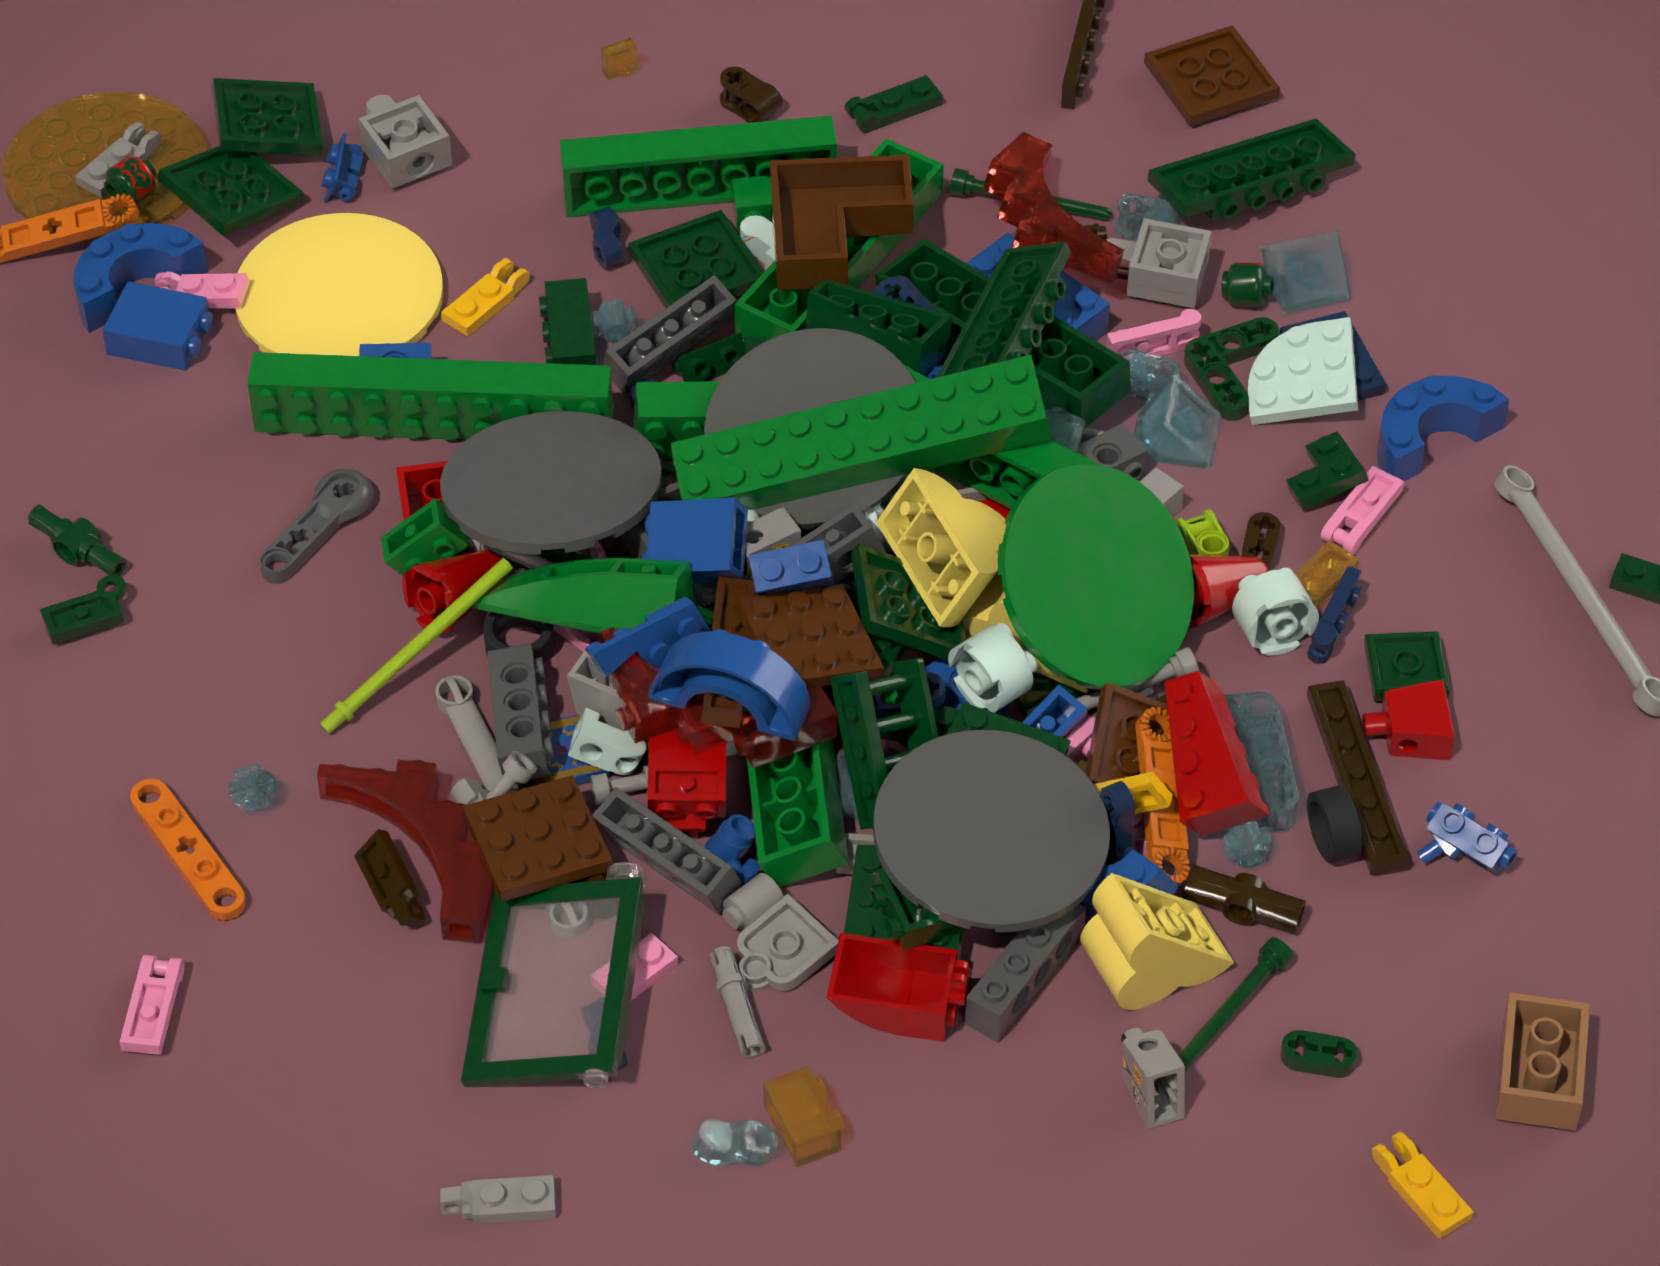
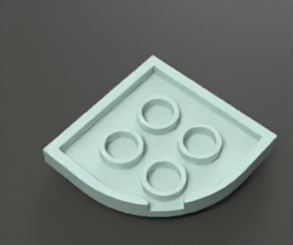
M1350 317L1292 327L1272 340L1260 352L1251 368L1248 380L1249 414L1252 425L1358 410L1353 329Z

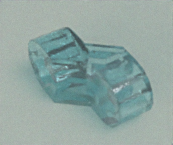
M711 1119L703 1122L693 1135L691 1149L700 1160L716 1166L735 1162L759 1166L769 1159L776 1149L778 1141L775 1132L769 1126L758 1121L746 1119L728 1124Z

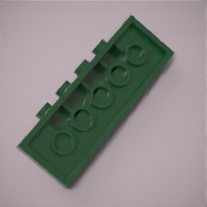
M1315 118L1149 169L1147 181L1185 218L1204 212L1212 220L1221 217L1230 220L1242 210L1252 208L1254 211H1258L1268 202L1279 199L1282 202H1286L1296 193L1307 190L1309 193L1317 192L1324 185L1326 173L1354 165L1355 153Z
M1066 242L1005 249L937 377L1027 356L1033 348L1040 346L1043 327L1045 324L1052 323L1054 319V306L1058 300H1063L1066 296L1065 282L1059 276L1071 254Z

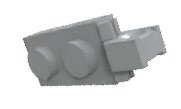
M554 1175L471 1180L462 1182L461 1186L440 1188L442 1215L462 1214L463 1219H472L473 1224L556 1218Z

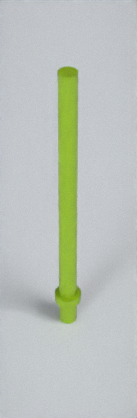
M502 558L345 701L341 702L339 700L334 704L335 710L319 723L320 726L328 734H331L345 720L350 722L354 718L353 713L505 577L513 569L511 564L505 558Z

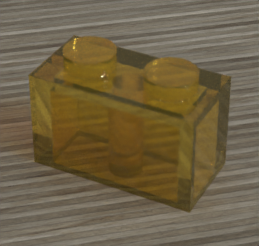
M808 1066L763 1082L764 1106L796 1168L841 1151V1134L845 1133L843 1119L838 1110L832 1111L827 1103L829 1100L828 1093L823 1081L820 1078L815 1080Z

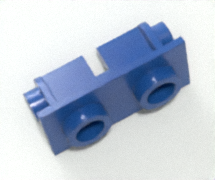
M343 133L338 145L332 143L327 155L326 163L331 164V167H327L321 183V187L326 188L323 200L325 203H327L330 195L337 196L341 201L345 202L350 201L356 195L358 174L364 154L359 145L345 143L347 133Z

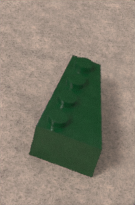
M823 279L808 293L805 329H838L862 335L884 346L903 365L910 367L923 376L928 374L949 353L952 325L951 315L827 279Z

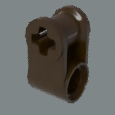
M733 66L722 71L720 83L723 86V91L720 94V104L723 108L735 113L746 122H764L782 106L783 99L780 92L773 85L765 83L744 68Z

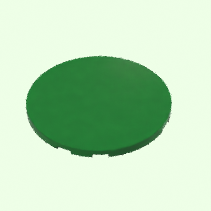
M1078 464L1067 466L1046 474L1027 487L1018 497L1006 518L1003 541L999 544L998 575L1002 576L1006 597L1003 598V603L1008 617L1023 644L1042 665L1054 674L1062 675L1077 682L1076 684L1091 689H1101L1106 682L1126 687L1146 680L1156 674L1170 661L1169 658L1175 655L1174 652L1179 649L1191 620L1194 600V579L1188 549L1170 512L1141 482L1126 473L1103 465Z

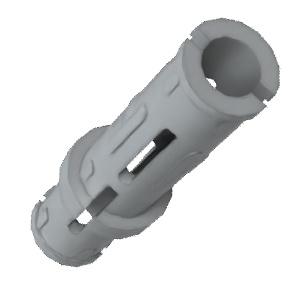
M721 946L714 949L715 953L711 952L709 954L710 962L718 981L716 989L718 995L722 996L725 1001L741 1056L745 1059L756 1058L760 1056L757 1047L761 1053L765 1052L766 1047L747 996L748 983L744 975L741 976L733 948Z

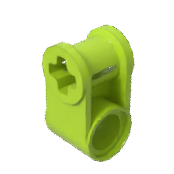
M1211 509L1203 510L1201 515L1186 520L1181 517L1175 519L1190 555L1228 556L1229 539L1218 524L1217 518Z

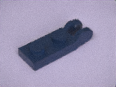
M1352 566L1346 568L1313 632L1312 642L1307 652L1310 661L1323 664V662L1326 663L1334 648L1333 643H1335L1338 634L1342 633L1349 618V614L1345 611L1348 606L1355 608L1362 593L1363 587L1358 586L1361 570Z

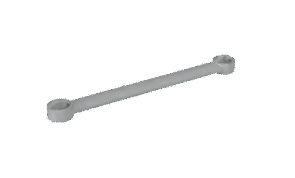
M1505 466L1494 480L1496 490L1505 499L1515 503L1634 685L1635 689L1632 692L1634 702L1644 712L1660 716V679L1652 676L1531 491L1534 488L1532 478L1524 470L1516 466Z
M447 676L441 679L435 688L437 707L442 713L449 716L485 789L490 791L502 777L497 759L496 743L474 702L472 684L462 676ZM460 690L467 694L465 698L462 697ZM448 691H452L455 702L447 701L442 696ZM517 783L509 793L520 790ZM573 901L545 904L550 913L552 932L557 938L564 941H575L584 937L589 931V910L584 902ZM566 913L571 927L559 924L557 919ZM575 913L584 918L581 923H579Z

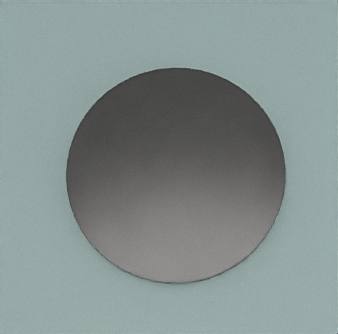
M826 328L789 332L755 347L728 370L710 400L706 413L704 435L915 382L903 363L884 346L862 335ZM909 474L755 509V512L759 517H762L785 507L800 529H814L815 526H821L854 503H856L865 516L868 510L877 506L882 501L886 502L899 490Z
M551 411L511 418L473 435L459 446L448 459L441 474L440 488L443 507L448 518L453 519L460 526V531L468 537L503 551L542 555V550L564 548L565 553L591 548L595 546V541L610 535L616 538L633 528L648 515L651 502H657L662 488V472L660 459L655 448L646 437L632 427L620 421L591 413Z
M969 730L951 733L928 741L912 750L893 767L885 778L876 800L873 817V838L879 861L885 873L897 889L916 906L922 905L924 908L939 915L938 919L959 927L970 929L971 926L995 929V932H1013L1031 929L1054 921L1070 912L1084 900L1085 895L1098 882L1103 872L1109 850L1110 826L1107 811L1098 790L1080 767L1067 756L1043 742L1027 736L998 730Z

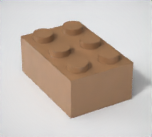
M1509 992L1502 1025L1494 1119L1576 1131L1583 1105L1590 1003Z

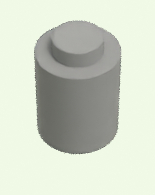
M759 873L723 901V916L733 929L739 928L743 931L784 897L783 893L770 876L765 873Z

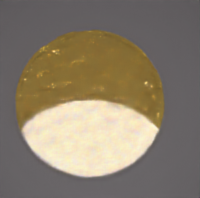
M101 92L82 95L44 110L26 123L16 134L7 149L3 163V180L6 193L15 211L26 219L97 199L101 201L109 199L108 195L103 199L76 185L75 175L120 137L123 138L129 126H132L135 122H140L147 128L145 135H148L151 131H156L162 134V141L157 150L147 158L156 171V177L154 178L156 183L155 191L136 204L139 209V217L134 224H162L169 219L175 220L189 207L158 181L159 169L207 151L204 137L198 126L187 114L161 99L130 92ZM122 207L117 209L113 216L118 217L120 215L122 217V214L126 215L125 212H128V208ZM59 226L52 227L50 234L56 233V229ZM104 235L79 241V243H92Z

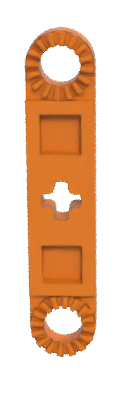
M116 194L117 197L111 196L109 199L102 201L97 199L3 225L0 229V263L101 236L126 224H134L139 217V209L131 196ZM122 207L128 208V212H125L126 215L122 214V217L120 215L118 217L113 216L117 209ZM59 226L56 229V233L50 234L52 227Z
M1151 707L1136 721L1140 774L1154 772L1173 796L1168 808L1143 813L1147 859L1163 869V866H1160L1162 860L1171 862L1176 868L1177 875L1169 877L1179 886L1186 880L1190 871L1187 850L1189 849L1187 826L1180 823L1168 713L1166 709L1161 710L1160 707ZM1148 720L1158 722L1162 726L1164 734L1156 735V732L1152 733L1153 730H1149L1150 725H1147L1149 723Z
M144 779L136 783L130 792L134 812L140 817L143 825L197 899L207 909L209 915L217 921L220 919L221 922H225V920L230 922L233 921L232 918H239V915H242L244 909H246L245 894L242 887L166 784L158 779ZM150 792L152 794L156 792V795H160L159 799L152 803L140 801L142 796H146L145 793L149 795ZM187 845L190 849L194 848V852L188 854L185 850L181 851V847ZM227 895V897H230L231 895L232 898L235 897V902L230 906L222 907L215 904L217 898L221 899V896L225 897Z

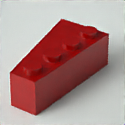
M1200 671L1165 681L1180 823L1201 836H1205L1271 816L1266 803L1262 801L1258 789L1260 786L1256 776L1251 773L1246 756L1248 755L1245 747L1239 741L1234 729L1236 724L1221 685Z

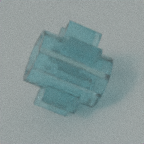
M607 300L600 305L599 311H593L595 335L601 336L604 334L607 342L617 343L629 335L630 331L636 330L634 309L632 306L625 308L622 300Z
M259 763L249 767L244 766L233 771L237 779L229 783L228 786L229 795L234 804L244 807L245 813L255 810L260 811L272 806L269 797L277 793L275 778L269 771L261 770Z
M1251 821L1228 829V834L1224 835L1226 844L1223 845V849L1228 862L1236 860L1238 866L1243 868H1254L1261 865L1267 859V854L1271 853L1269 845L1272 843L1269 831L1267 827L1259 829L1257 822Z

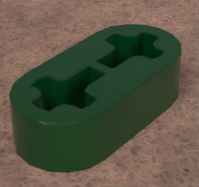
M1294 1030L1284 1036L1280 1057L1283 1064L1294 1071L1344 1078L1355 1070L1358 1049L1351 1040L1344 1037ZM1296 1046L1303 1047V1055L1294 1054ZM1335 1053L1343 1054V1062L1335 1061Z

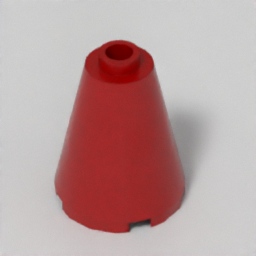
M482 550L420 563L411 567L403 575L402 590L408 609L414 606L420 617L415 619L418 624L426 628L497 564L502 557L491 550ZM470 607L441 634L452 630L474 608Z
M1189 554L1194 579V600L1189 628L1200 627L1231 610L1234 598L1239 591V582L1246 576H1257L1268 572L1269 569L1266 564L1258 557Z

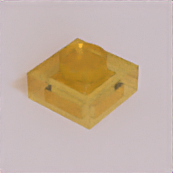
M631 37L601 48L602 73L607 80L638 70L637 45Z

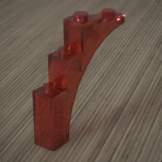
M1022 132L991 160L982 189L1002 198L997 219L1017 227L1011 248L1066 242L1071 251L1066 265L1107 284H1111L1116 279L1125 250L1102 239L1082 226L1060 206L1052 196L1044 180V173L1053 145L1026 132Z
M615 627L600 632V644L614 638L613 633L617 631ZM636 652L611 673L615 690L619 696V709L615 710L617 723L623 732H629L635 744L675 730L680 743H687L694 756L734 742L740 756L745 755L752 768H756L837 737L838 713L821 685L807 689L811 708L796 740L792 741L758 731L756 720L744 706L742 708L740 728L717 727L712 724L701 723L704 693L696 694L690 698L685 709L648 699L649 690L658 669L649 665Z
M398 759L396 771H386L381 768L348 767L343 764H320L317 772L320 799L350 804L378 815L398 827L416 843L433 866L442 889L440 910L442 940L481 944L494 885L475 842H465L468 826L463 817V806L466 804L450 800L436 801L439 788L436 763H429L423 760L410 761Z

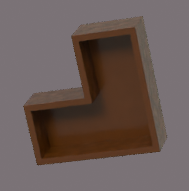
M909 155L770 160V193L777 290L813 289L823 279L848 285L846 237L913 234L914 202Z

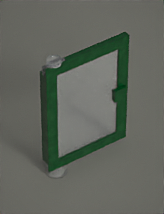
M628 862L615 863L608 868L606 880L562 884L501 902L497 891L494 890L461 1077L464 1087L583 1079V1083L586 1086L601 1089L607 1086L608 1077L617 1076L618 1067L622 1066L646 903L643 897L646 872L642 867Z

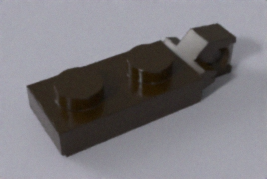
M378 829L357 851L354 857L381 911L389 913L393 919L398 920L400 926L405 925L417 929L426 920L422 906L415 901L419 897V893L416 890L417 887L388 831Z

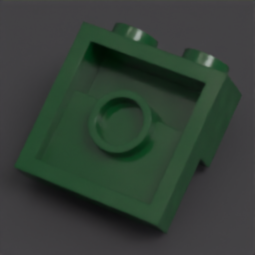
M883 868L876 869L874 886L870 887L871 900L877 910L884 909L888 917L885 918L887 935L891 941L899 940L903 950L939 940L941 930L956 926L938 919L939 915L924 908L922 905L916 906L897 889Z

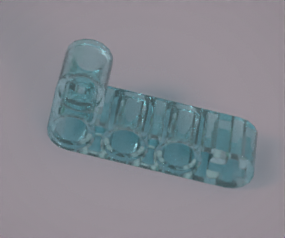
M1266 692L1226 694L1224 696L1236 724L1234 729L1239 741L1245 745L1251 773L1256 776L1260 786L1258 789L1262 801L1266 803L1271 815L1261 818V821L1268 830L1281 833L1293 828L1296 822L1299 793L1278 703L1271 694Z

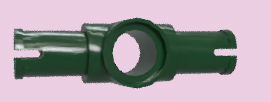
M40 504L35 506L29 513L28 524L50 537L54 551L65 563L73 566L80 561L86 565L93 564L109 576H120L124 571L126 559L103 545L100 532L89 520L82 517L77 518L74 522L68 518L61 519Z

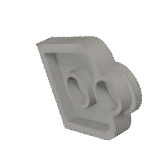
M787 894L739 934L737 946L741 961L738 964V969L741 976L744 975L746 977L748 990L760 991L770 986L778 991H788L797 987L835 956L838 939Z

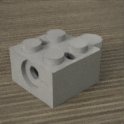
M377 95L369 99L366 103L367 115L358 118L361 146L391 189L452 165L450 136L420 95L396 103L390 95Z
M1144 218L1137 242L1117 238H1108L1104 241L1101 247V267L1104 271L1128 275L1127 296L1195 308L1209 261L1212 231Z

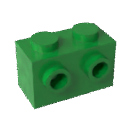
M436 498L381 537L384 563L402 576L416 564L453 557L469 546L468 536L460 531V526L453 519L448 518L443 503Z

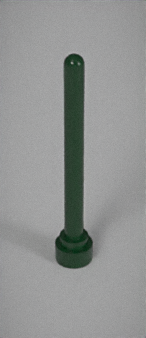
M955 168L951 179L950 195L964 197L965 194L971 195L973 192L1104 221L1112 217V211L1108 207L975 179V175L969 174V170Z
M1271 937L1259 949L1258 964L1178 1055L1185 1066V1071L1269 974L1283 971L1294 959L1291 948L1285 942Z

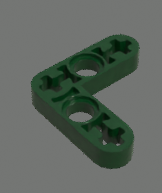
M1264 317L1255 318L1192 339L1185 345V367L1221 418L1227 421H1237L1246 416L1249 396L1229 365L1259 355L1272 340L1278 337L1279 327L1275 321ZM1233 341L1238 343L1240 347L1228 349L1222 344ZM1202 357H1206V365H1204V360ZM1218 375L1223 377L1225 381L1216 384L1210 382L1207 378Z

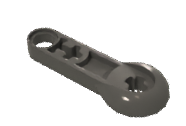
M338 469L323 476L315 487L311 504L260 556L259 563L263 579L272 584L287 582L342 526L343 522L355 518L368 510L374 501L375 494L370 480L362 473L352 469ZM274 561L286 563V566L280 570H271L267 567Z

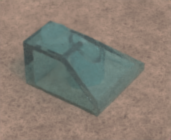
M1338 230L1260 245L1264 266L1267 269L1268 275H1273L1274 294L1284 313L1351 299Z
M1173 373L1168 376L1137 415L1133 435L1147 449V455L1155 462L1208 469L1212 466L1221 414L1177 374Z

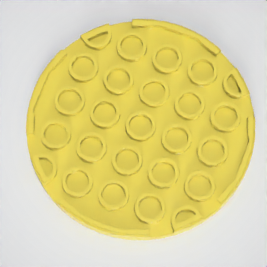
M358 213L318 215L291 223L275 231L262 240L248 254L238 273H246L250 283L242 306L235 308L244 334L250 337L262 352L359 356L360 344L419 342L427 333L429 325L439 315L443 300L442 273L438 260L430 247L414 232L396 222Z

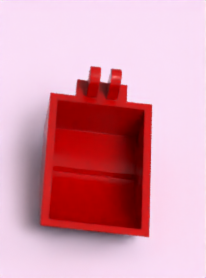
M650 709L648 809L661 818H667V822L681 832L690 831V837L698 838V832H706V819L725 817L727 727H717L712 724L701 723L702 710Z
M840 933L826 998L843 1013L874 1029L899 1036L944 1042L947 1027H955L958 1005L964 1006L971 968L968 962L957 960L958 950L919 945L903 950L899 941Z

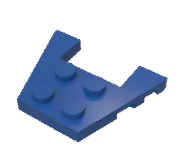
M685 596L645 616L644 623L630 630L623 627L613 633V639L603 644L596 641L588 645L585 650L597 669L606 677L635 653L652 681H654L667 652L675 642L687 635L711 630L695 604ZM652 701L631 721L645 742H649L650 709L681 708Z

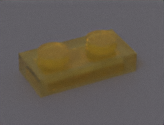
M1328 541L1295 575L1302 583L1315 607L1318 608L1336 590L1346 568L1350 566L1358 568L1359 558L1333 542Z

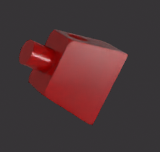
M1443 680L1388 690L1384 693L1381 712L1363 713L1362 728L1364 736L1385 735L1390 755L1451 760L1455 735Z

